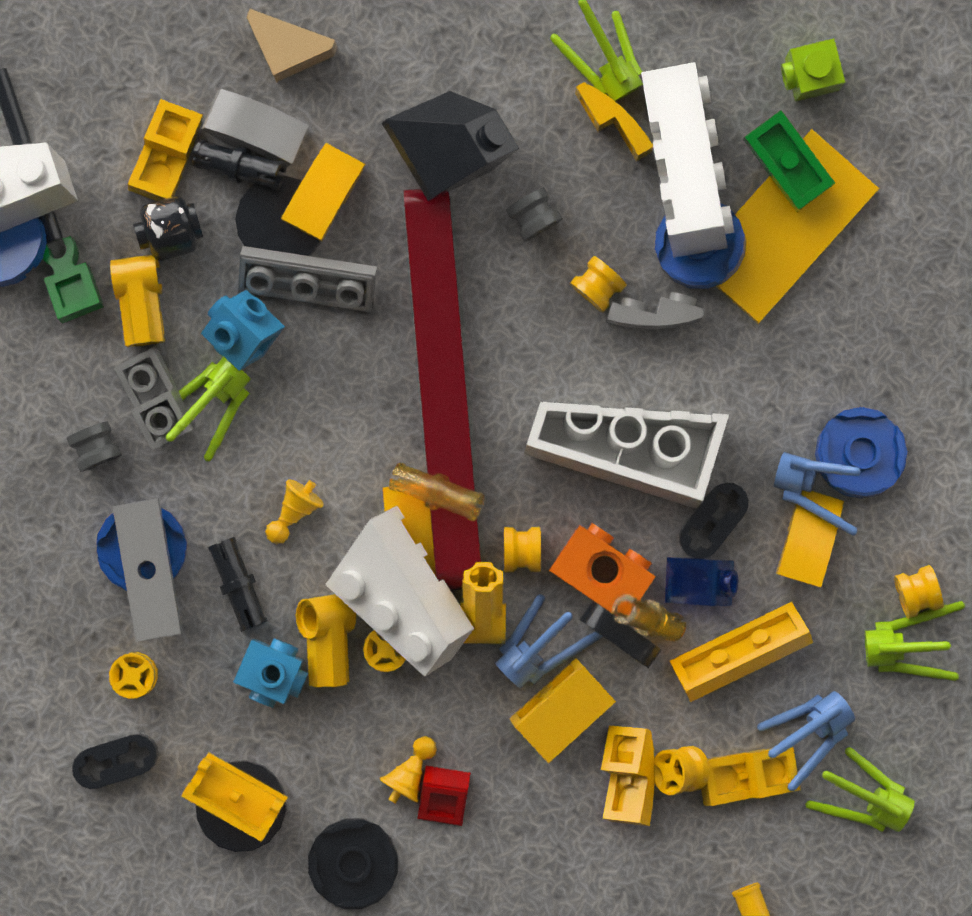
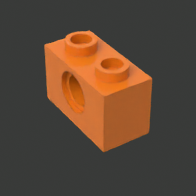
M591 523L588 529L578 525L548 571L625 622L656 577L647 571L652 563L630 548L624 555L610 546L614 537L597 525ZM601 556L610 557L617 566L616 576L607 583L598 582L591 573L593 562Z

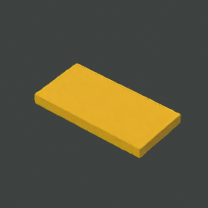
M813 129L807 133L803 140L826 169L835 184L796 212L769 176L735 214L740 220L746 237L745 256L737 272L727 281L716 287L757 324L761 322L879 190L873 182Z

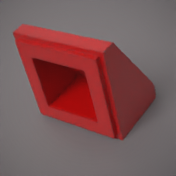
M426 765L417 819L462 826L471 773Z

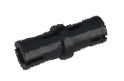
M201 139L193 151V154L202 156L201 159L197 157L192 158V164L195 168L227 175L231 182L242 183L243 181H248L278 191L286 177L278 175V172L285 173L287 170L284 162L252 155L251 151L244 147L231 149Z
M235 537L209 546L208 550L212 554L223 585L220 586L221 592L229 597L240 625V631L242 632L267 622V617L263 613L252 585L256 580L253 574L248 575Z

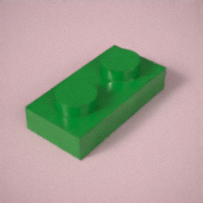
M782 110L743 138L749 149L796 212L835 184L834 180Z

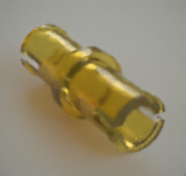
M402 462L398 463L392 472V475L401 478H398V480L390 479V490L422 500L427 508L437 510L440 507L466 517L470 521H475L482 510L475 506L477 503L480 505L484 504V494L451 483L448 476L440 473L433 476L406 466Z
M624 594L619 596L613 604L612 614L618 615L614 617L615 621L632 626L640 635L646 637L659 636L667 641L674 642L683 637L686 631V623L680 622L684 617L679 613L666 610L657 601L648 599L641 601L632 595Z

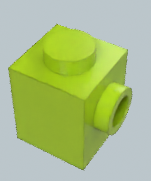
M834 38L792 48L785 57L786 63L781 64V74L787 91L793 90L795 101L839 91L845 84Z

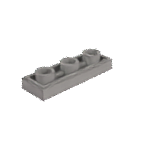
M242 246L237 292H243L247 289L251 294L371 312L377 266Z
M156 498L112 506L136 642L183 634L160 499ZM147 561L152 562L156 568L155 575L150 579L145 578L141 573V567Z

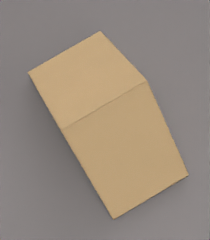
M249 9L247 14L248 22L276 82L335 55L337 45L334 39Z

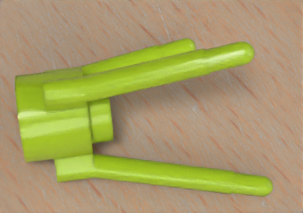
M579 0V7L608 61L607 64L599 68L603 77L600 78L557 34H552L550 40L595 88L604 94H608L616 102L643 86V82L639 77L642 70L635 59L620 13L613 11L611 15L624 58L622 55L616 56L587 0Z
M224 356L217 364L211 362L199 376L179 390V394L182 400H184L203 384H205L204 387L207 389L166 435V440L168 442L174 441L214 397L224 404L231 398L232 400L204 455L205 461H211L238 408L250 394L244 387L251 378L243 370L239 371Z
M958 601L944 605L943 608L935 611L929 609L909 619L903 617L893 621L875 622L876 630H865L867 667L878 666V672H899L936 679L958 680L959 675L956 672L895 662L897 660H904V653L947 651L951 648L949 642L904 643L903 634L893 633V631L963 610L965 603Z
M847 747L845 754L880 783L885 790L878 787L874 793H871L830 771H824L822 776L835 786L868 802L867 812L872 815L811 800L805 803L806 808L866 824L881 832L886 827L900 832L907 824L913 812L915 801L903 794L904 786L890 780L853 748Z

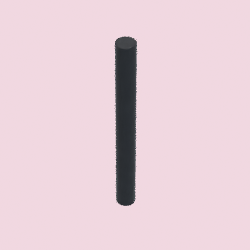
M1 68L0 107L13 145L32 144L6 68ZM55 211L39 217L45 227L46 244L63 239Z

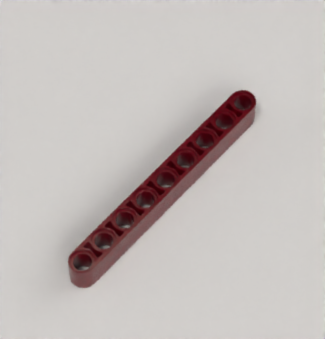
M421 189L403 190L436 578L438 581L444 579L450 591L463 590L464 571L472 568L476 562H481L450 196L449 192L428 201Z

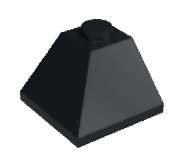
M448 91L382 122L383 127L428 201L489 173L519 149L496 109L452 91Z

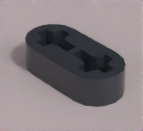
M726 482L715 486L708 493L679 533V543L686 555L696 559H704L710 557L719 549L748 509L749 500L741 486ZM731 491L735 492L738 495L735 500L736 505L739 507L736 513L727 511L718 521L713 517V514L720 506V502L716 499L717 494L728 495ZM708 521L713 523L715 526L707 536V539L711 542L708 549L699 547L695 551L692 550L689 546L692 542V538L688 535L689 530L693 528L699 531Z
M592 601L580 618V621L647 668L651 666L661 652L658 646L594 601Z
M141 733L131 734L90 747L80 752L74 759L72 765L73 776L82 787L98 789L142 775L150 771L157 763L159 756L158 747L152 738ZM137 741L140 748H148L150 755L143 759V767H138L135 761L120 764L118 756L131 751V742ZM93 755L96 762L111 758L113 767L102 770L100 772L101 780L94 781V777L91 774L84 775L82 772V767L88 764L87 756Z

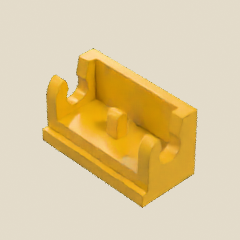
M575 658L509 719L514 727L549 764L616 701L580 661Z
M210 752L202 759L198 765L197 772L181 795L183 798L261 842L268 834L288 796Z

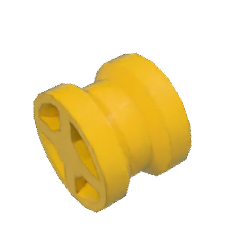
M593 256L587 263V271L582 276H575L570 285L597 310L604 313L609 307V299L614 293H621L627 284L607 264Z
M504 527V572H514L517 568H528L531 572H541L540 527H531L528 531H517L514 527Z
M930 565L921 567L917 574L909 576L901 573L894 576V584L899 593V600L903 612L908 619L918 616L920 610L930 608L935 611L944 607L941 589Z
M375 630L370 632L365 639L363 647L364 657L368 664L382 672L394 671L401 667L406 659L386 640H382Z
M140 652L127 653L118 657L109 671V682L113 690L119 696L127 699L139 698L150 693L158 680V669L155 662L148 655Z
M695 746L662 750L654 758V783L666 795H677L684 791H698L705 787L710 775L708 759L703 751Z

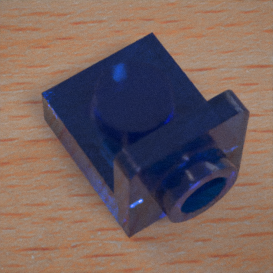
M667 557L665 603L731 606L732 597L736 595L739 583L738 574L734 570V561Z

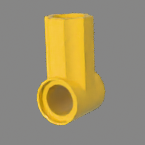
M152 254L110 261L112 286L115 298L120 303L126 347L165 342L159 294H162V284L158 283L156 270L160 266L159 260H156Z
M476 562L472 568L464 571L462 595L464 603H460V607L474 629L463 644H505L506 603H503V571L496 569L491 562Z
M336 594L302 599L297 605L295 617L299 632L307 639L309 686L338 687L347 685V682H350L347 633L354 629L356 613Z

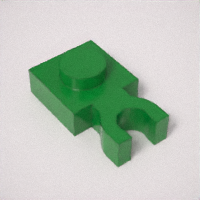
M71 236L63 238L66 246V253L63 257L53 258V253L47 245L43 255V260L54 271L53 275L43 279L57 319L62 324L104 307L90 266L86 262L77 265L79 250Z

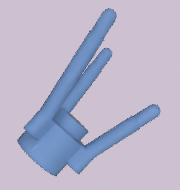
M783 452L774 482V487L785 490L782 500L798 504L848 534L856 535L858 532L856 527L804 497L801 493L802 490L812 491L817 472L858 476L861 470L858 467L811 461L807 458Z
M539 594L524 614L511 637L499 648L503 656L495 664L517 687L522 688L528 681L535 685L547 672L594 644L603 636L595 631L538 666L543 660L538 653L573 617L570 612L564 613L532 645H529L524 640L518 646L519 641L545 600L544 596Z
M835 691L824 698L816 695L805 704L778 714L757 725V729L762 732L811 712L806 716L808 721L806 725L769 750L768 756L770 758H775L784 751H787L813 732L821 738H824L826 735L829 736L788 784L789 791H795L835 744L848 736L845 728L855 721L852 709L845 699Z

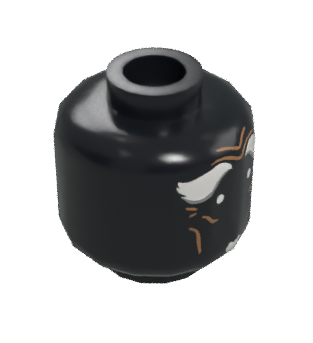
M173 196L145 204L140 211L142 222L133 224L140 250L150 248L152 256L159 261L193 252L197 247V239L203 238L194 203L186 204L185 200L180 196Z

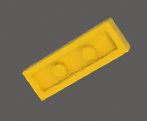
M790 602L670 660V664L689 701L693 702L814 642L806 624L794 604Z

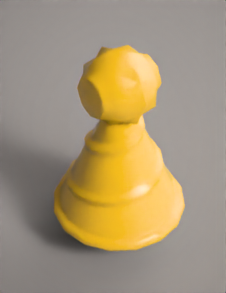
M288 479L286 481V490L279 520L271 521L265 530L266 537L270 542L276 545L279 543L283 544L290 535L288 526L297 523L301 518L310 515L316 509L324 506L319 496L312 492L316 486L314 482L309 480L304 486L295 480Z
M427 736L417 738L413 744L415 755L410 756L408 760L396 766L387 775L380 777L381 782L393 789L388 798L396 804L401 795L415 803L419 802L418 793L420 791L421 775L423 774V760L433 758L437 751L436 742L432 738Z

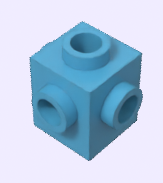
M246 289L232 298H229L227 295L221 297L208 311L207 315L211 319L201 334L213 345L220 355L224 356L240 371L262 358L285 326L267 310L265 304L260 299L254 297Z
M273 638L271 645L257 639H252L233 683L250 689V699L274 708L276 701L285 704L290 695L296 698L299 697L308 672L301 670L305 660L296 656L299 648L276 638ZM269 665H274L280 670L278 681H273L268 677L267 668Z

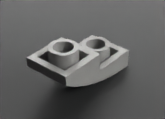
M220 89L215 96L201 130L234 148L248 147L270 160L284 162L287 168L292 165L308 125L266 104Z
M671 292L669 299L665 297L659 299L655 314L647 312L648 304L622 298L621 304L611 303L606 323L637 329L674 328L700 321L703 318L705 309L696 306V298Z
M154 346L114 367L134 406V409L130 411L151 450L168 443L166 435L187 412L169 369L157 346ZM191 423L177 437L193 430Z

